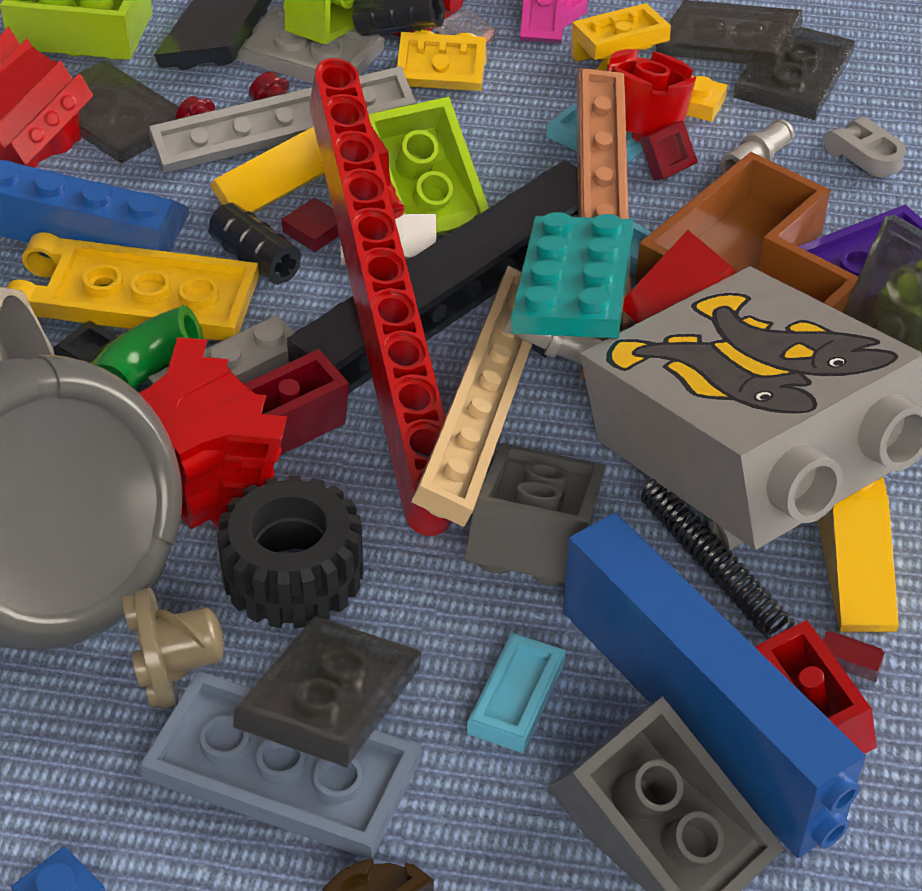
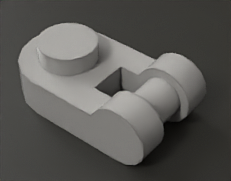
M860 116L847 123L845 129L837 127L827 132L824 136V145L830 155L834 157L843 155L874 177H887L898 173L902 169L906 153L905 145L898 138L864 116Z

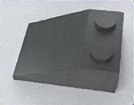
M502 443L483 481L473 510L465 561L477 563L480 568L491 573L503 574L513 571L532 575L535 580L546 585L560 586L565 584L569 537L592 525L606 465Z
M663 696L635 712L548 786L549 790L585 836L646 891H741L784 850L783 846Z

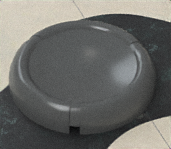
M38 354L36 359L29 360L21 357H12L0 361V647L18 650L63 648L86 641L113 627L125 618L123 596L135 594L136 591L146 588L152 589L167 565L165 562L171 548L177 540L181 522L182 482L180 468L170 437L159 416L149 403L121 378L86 361L65 356Z

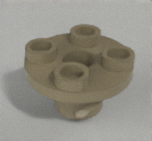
M151 588L138 590L135 594L123 596V607L128 627L131 632L136 631L141 649L132 651L133 666L140 688L146 687L151 708L161 707L166 709L174 707L178 703L176 681L185 677L191 669L216 664L222 660L224 654V635L221 624L216 614L208 607L173 614L168 610H160Z

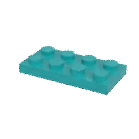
M560 212L550 213L545 216H535L511 315L512 334L619 338L633 242L634 219H621L619 216L612 214H602L594 218L571 217L566 213Z

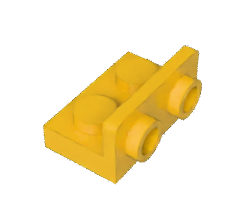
M647 3L573 21L571 57L576 62L592 58L594 60L609 59L614 52L624 49H649L655 44L670 41L671 25Z
M417 30L413 33L401 32L397 67H402L409 87L482 91L484 65H486L487 61L486 37H477L471 33H458L456 35L434 34L427 30H421L420 32Z

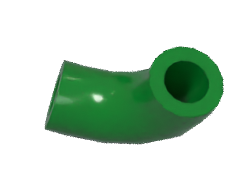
M181 305L147 319L124 332L101 349L90 363L109 371L136 389L149 376L169 366L178 337L204 339L202 329L193 311L188 306Z

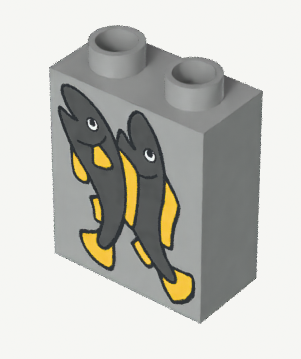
M751 266L620 332L619 338H608L580 353L598 441L754 550L802 523H811L819 520L836 503L892 471H901L909 468L922 457V352Z

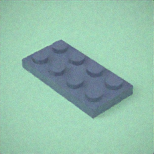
M197 671L141 762L140 769L142 778L146 781L360 857L373 859L421 760V745Z

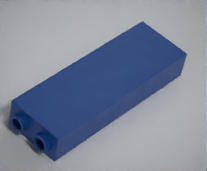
M616 512L569 537L563 613L649 703L662 696L759 818L797 858H800L817 845L825 849L837 842L849 827L850 822L847 820L852 801L860 791L858 780L866 755Z

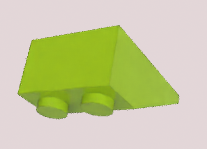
M449 96L368 114L371 126L389 151L391 184L395 187L396 195L405 206L403 207L405 209L403 214H436V236L453 232L473 219L477 214L489 209Z

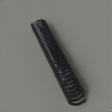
M652 479L645 485L641 493L642 503L646 504L647 509L651 510L657 520L661 521L662 525L671 532L672 536L677 538L678 543L682 544L688 554L692 555L699 566L703 567L704 572L714 579L715 584L725 591L726 596L730 597L733 603H736L737 608L741 609L742 613L747 616L749 621L753 622L754 627L758 628L761 634H764L766 640L774 637L769 634L778 631L786 623H789V625L783 631L794 626V618H789V613L783 612V606L777 605V600L771 599L772 595L766 593V588L760 587V582L755 581L754 575H749V570L744 569L743 563H738V558L733 557L731 551H727V546L722 545V541L717 539L716 534L711 533V528H706V523L701 522L700 517L695 516V511L690 510V506L685 505L684 500L667 488L662 490L664 486L661 484L656 485L649 494L645 495L647 490L657 481ZM704 532H707V534H706L705 536H703L701 539H699V538L703 535ZM709 538H712L710 542H708L701 550L698 551L699 547L704 545L709 540ZM714 544H717L715 548H713L706 556L703 557V555L707 551H709L714 546ZM720 550H723L722 553L717 555L713 561L709 562V560L712 557H714ZM728 555L727 559H725L718 567L714 568L717 563H719L725 556ZM730 562H734L722 574H720L721 570L727 567ZM739 567L738 571H736L729 579L725 580L729 574H731L736 568ZM744 573V576H743L742 578H740V579L736 582V584H734V585L731 586V584L733 583V581H735L741 574ZM750 579L748 584H746L741 590L736 592L740 586H742L747 580ZM756 585V587L747 596L742 598V596L751 587ZM761 592V594L755 600L748 604L751 598H753L757 593ZM764 598H767L763 604H761L758 608L753 610L759 602H761ZM770 604H772V606L770 607L769 610H767L764 614H762L761 616H759L760 613H761L767 606H769ZM778 610V612L776 613L775 616H773L770 620H768L767 622H765L766 619H767L773 612H775V611ZM784 616V618L781 620V622H779L776 626H774L773 628H771L772 625H773L778 619H780L781 617Z

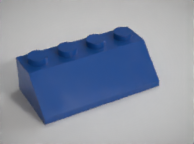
M0 160V236L29 243L34 234L45 232L64 239L170 252L189 215V207L172 199Z

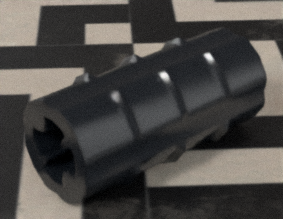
M355 0L352 17L356 31L361 36H384L387 33L399 32L401 34V32L412 30L420 32L423 29L442 26L444 23L445 6L443 0Z
M230 202L226 205H221L211 216L208 233L211 238L222 245L225 251L233 253L239 261L258 263L259 275H262L273 284L279 285L283 282H288L295 276L300 268L302 257L300 250L291 244L284 235L272 230L269 224L258 220L254 213L246 211L234 202Z

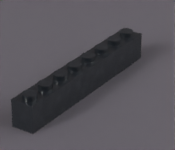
M563 160L548 171L541 173L537 178L517 191L508 194L503 200L489 209L477 214L473 219L450 234L443 236L439 241L416 256L406 260L426 341L495 295L508 266L522 272L535 216H545L550 213L560 212L566 213L571 217H578L576 166ZM353 296L337 304L332 310L307 326L298 329L287 338L289 362L320 349L348 381V394L372 378Z

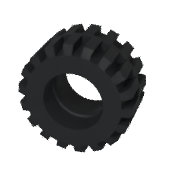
M289 475V480L278 481L277 477L266 479L263 486L257 487L253 484L243 490V498L233 497L227 504L228 512L221 513L219 518L217 543L223 586L226 595L231 596V603L238 611L246 609L247 618L257 623L263 618L268 619L270 627L282 628L283 623H293L294 628L306 627V621L315 619L318 624L330 619V611L334 610L340 613L349 606L348 597H356L360 590V579H363L362 525L360 516L357 515L355 504L351 499H344L342 490L335 485L325 488L324 481L317 478H312L308 482L302 481L301 476ZM287 549H305L296 553H277Z

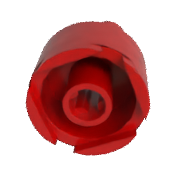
M624 49L616 51L610 56L607 71L624 73L626 131L632 132L631 137L635 141L640 142V137L670 123L682 120L685 123L696 82V76L691 78L692 68L681 60L663 53L652 52L651 59L637 57L639 49Z

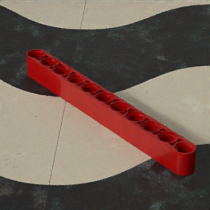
M325 59L315 69L310 97L311 117L404 516L408 525L415 532L426 536H435L446 531L452 521L439 518L411 501L444 422L445 414L358 72L352 64L343 59ZM416 452L423 453L427 456H422L420 454H417Z

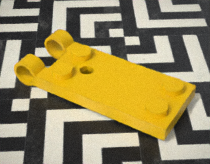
M41 232L31 237L22 255V262L26 269L34 275L51 277L48 286L35 285L30 281L17 279L8 283L6 288L22 290L36 317L86 323L90 320L97 325L131 329L143 321L170 309L185 305L197 317L204 339L223 341L240 333L259 279L258 263L64 239L50 233ZM38 252L45 253V254H47L48 256H50L51 258L44 257V256H42L41 254H39Z

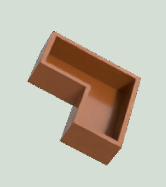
M749 152L639 243L635 286L687 230H690L731 265L736 273L751 266L854 318L862 278L798 247L822 235L830 189L764 157Z

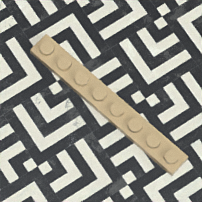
M510 266L507 267L499 283L411 501L427 509L431 514L439 518L448 519L462 527L466 525L474 510L532 343L515 335L503 332L514 307L522 272Z

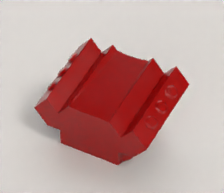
M10 27L0 35V160L36 168L39 162L52 155L69 151L74 143L81 140L79 110L94 95L80 73L72 79L61 60L56 62L37 51L27 38L20 44Z
M178 337L167 373L149 388L139 392V394L159 416L174 447L182 482L181 519L191 530L208 520H211L219 529L218 521L221 513L228 512L227 504L233 497L243 498V490L253 484L257 487L263 486L266 479L274 477L275 470L273 466L279 461L282 450L280 443L288 416L261 414L266 395L255 394L252 390H249L227 367L229 359L203 357L208 339Z

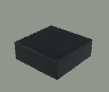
M89 320L55 345L53 349L57 356L70 357L90 363L101 349L118 336Z

